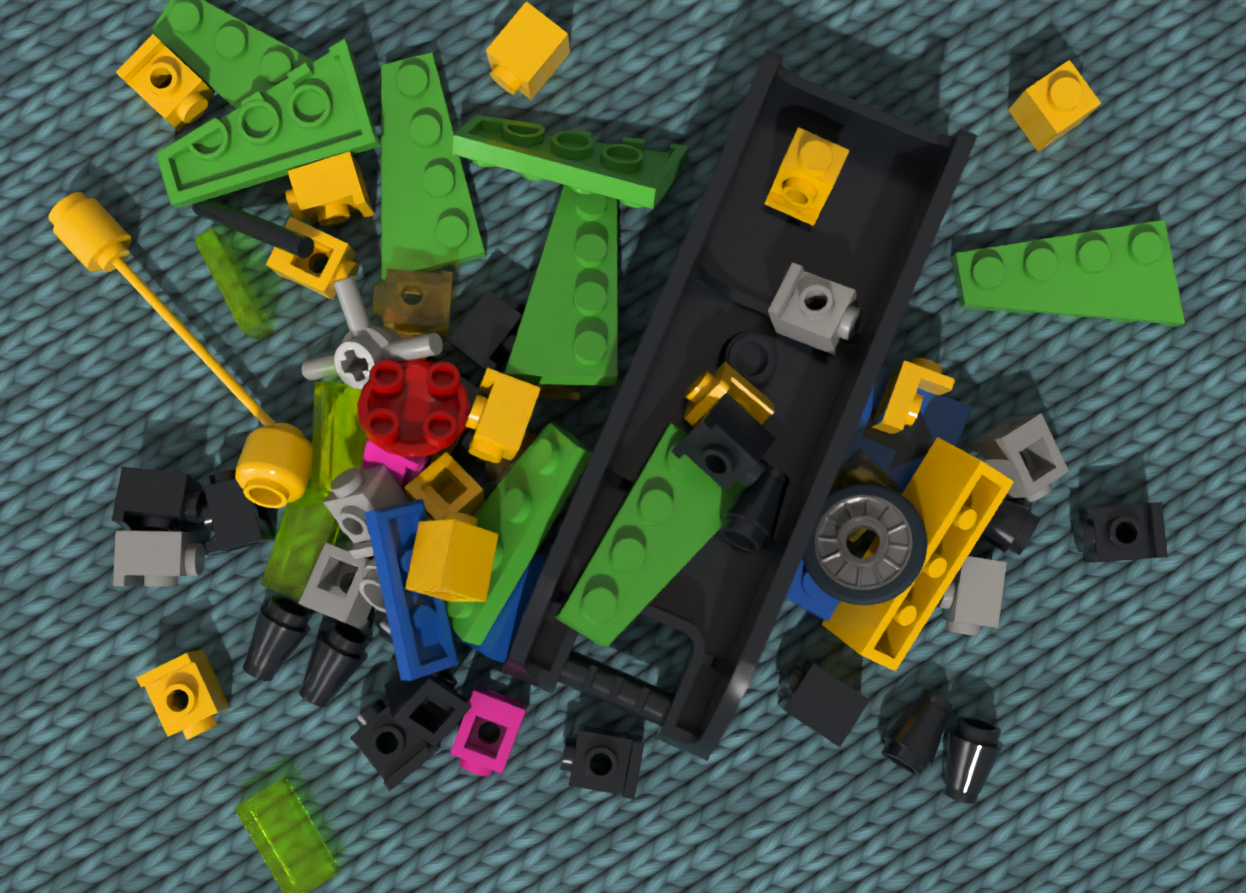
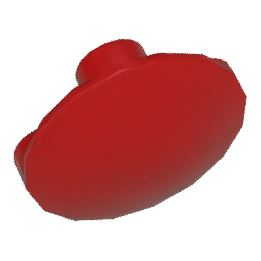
M387 359L376 363L371 368L369 373L370 379L364 384L357 403L359 424L370 442L389 454L412 458L435 454L452 445L463 432L470 413V404L467 389L460 380V373L456 366L449 362H432L422 359L399 362Z

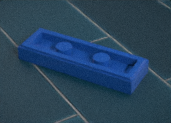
M423 499L366 511V522L401 680H414L458 665L445 600L405 589L418 524L420 521H428Z

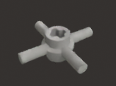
M353 275L333 282L350 331L344 337L342 344L336 349L335 354L305 360L302 363V373L310 381L339 375L348 386L362 389L364 384L370 379V370L376 363L387 359L399 362L439 355L442 352L443 344L437 333L402 339L396 331L389 327L371 325L355 276Z

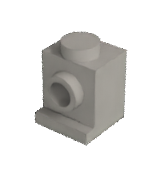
M792 262L768 309V313L776 333L836 356L843 340L850 341L855 336L861 323L863 310L859 307L856 290L804 271L803 266ZM814 303L825 306L817 311L811 310Z
M1042 413L1007 419L970 442L974 452H981L986 464L1014 481L1005 496L1006 499L1021 498L1023 503L1038 500L1053 490L1052 482L1069 472Z
M383 464L363 470L353 467L342 472L332 481L330 485L332 491L323 503L337 520L341 530L354 543L349 550L350 554L354 559L374 556L365 512L410 500Z
M115 531L113 586L143 585L144 575V586L176 587L178 586V576H200L204 569L205 551L203 544L198 543L199 533Z
M348 541L345 550L325 542L298 604L367 631L370 624L367 617L372 606L362 596L359 590V583L363 579L362 573L364 568L371 562L374 556L354 559L349 552L354 545L352 541ZM353 579V581H352V583H351V585H350V588H349V590H348L349 583H350V581Z
M971 556L966 558L937 605L938 608H943L941 619L947 620L946 631L979 636L980 626L998 628L1007 562Z

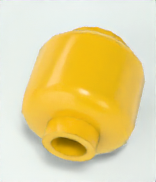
M275 423L272 426L260 427L252 431L246 438L236 466L235 478L244 490V495L251 502L267 508H281L287 505V503L298 500L305 494L315 463L316 452L311 442L293 425Z

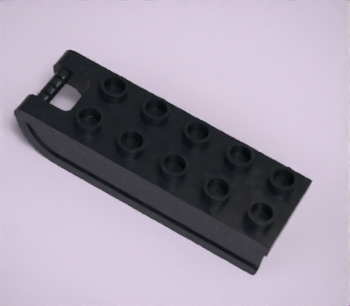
M767 48L571 502L502 669L503 673L553 694L559 682L657 724L659 728L655 739L708 761L711 753L729 726L756 670L977 138L976 134L962 128L954 136L926 130L810 82L783 67L781 64L783 54ZM798 127L850 150L814 226L764 204ZM792 262L803 266L804 271L856 290L859 307L863 310L861 323L852 340H843L836 356L775 331L768 309ZM814 303L811 310L817 311L825 306ZM755 331L766 335L775 345L778 354L777 368L773 376L766 383L755 387L775 404L774 413L762 426L776 439L762 458L769 463V466L784 472L789 477L790 483L786 488V495L773 540L770 544H764L759 553L748 552L729 543L718 530L640 612V614L688 634L691 639L690 653L672 693L572 650L579 632L554 617L665 426L673 423L685 432L691 427V424L684 419L688 398L685 397L687 389L702 372L707 370L713 374L720 367V351L724 342L730 336L738 332Z

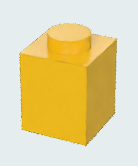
M526 1L486 49L492 69L490 75L508 93L514 95L519 90L532 100L570 54L568 33Z
M1068 60L1027 88L1009 108L1008 112L1035 149L1040 152L1079 125L1101 102L1072 62Z
M445 512L443 520L420 521L405 589L449 602H486L499 534L477 527L478 519L463 513Z

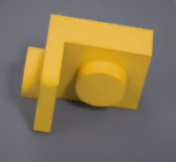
M912 357L910 362L905 360L892 367L871 427L892 435L902 431L905 424L912 426L920 411L923 396L916 393L917 389L919 388L935 395H943L952 391L955 379L943 375V367L924 358Z
M724 362L713 374L707 370L702 372L685 393L688 403L684 419L692 426L726 392L761 425L774 413L775 404L727 362Z

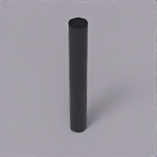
M211 198L192 204L195 214L302 259L310 257L314 251V241L310 237Z

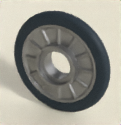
M874 483L846 485L829 493L804 552L803 561L813 581L831 597L853 605L880 604L903 593L920 574L927 554L925 525L914 505L897 491ZM859 529L872 530L880 538L879 549L868 558L854 557L848 551L847 543L849 537Z

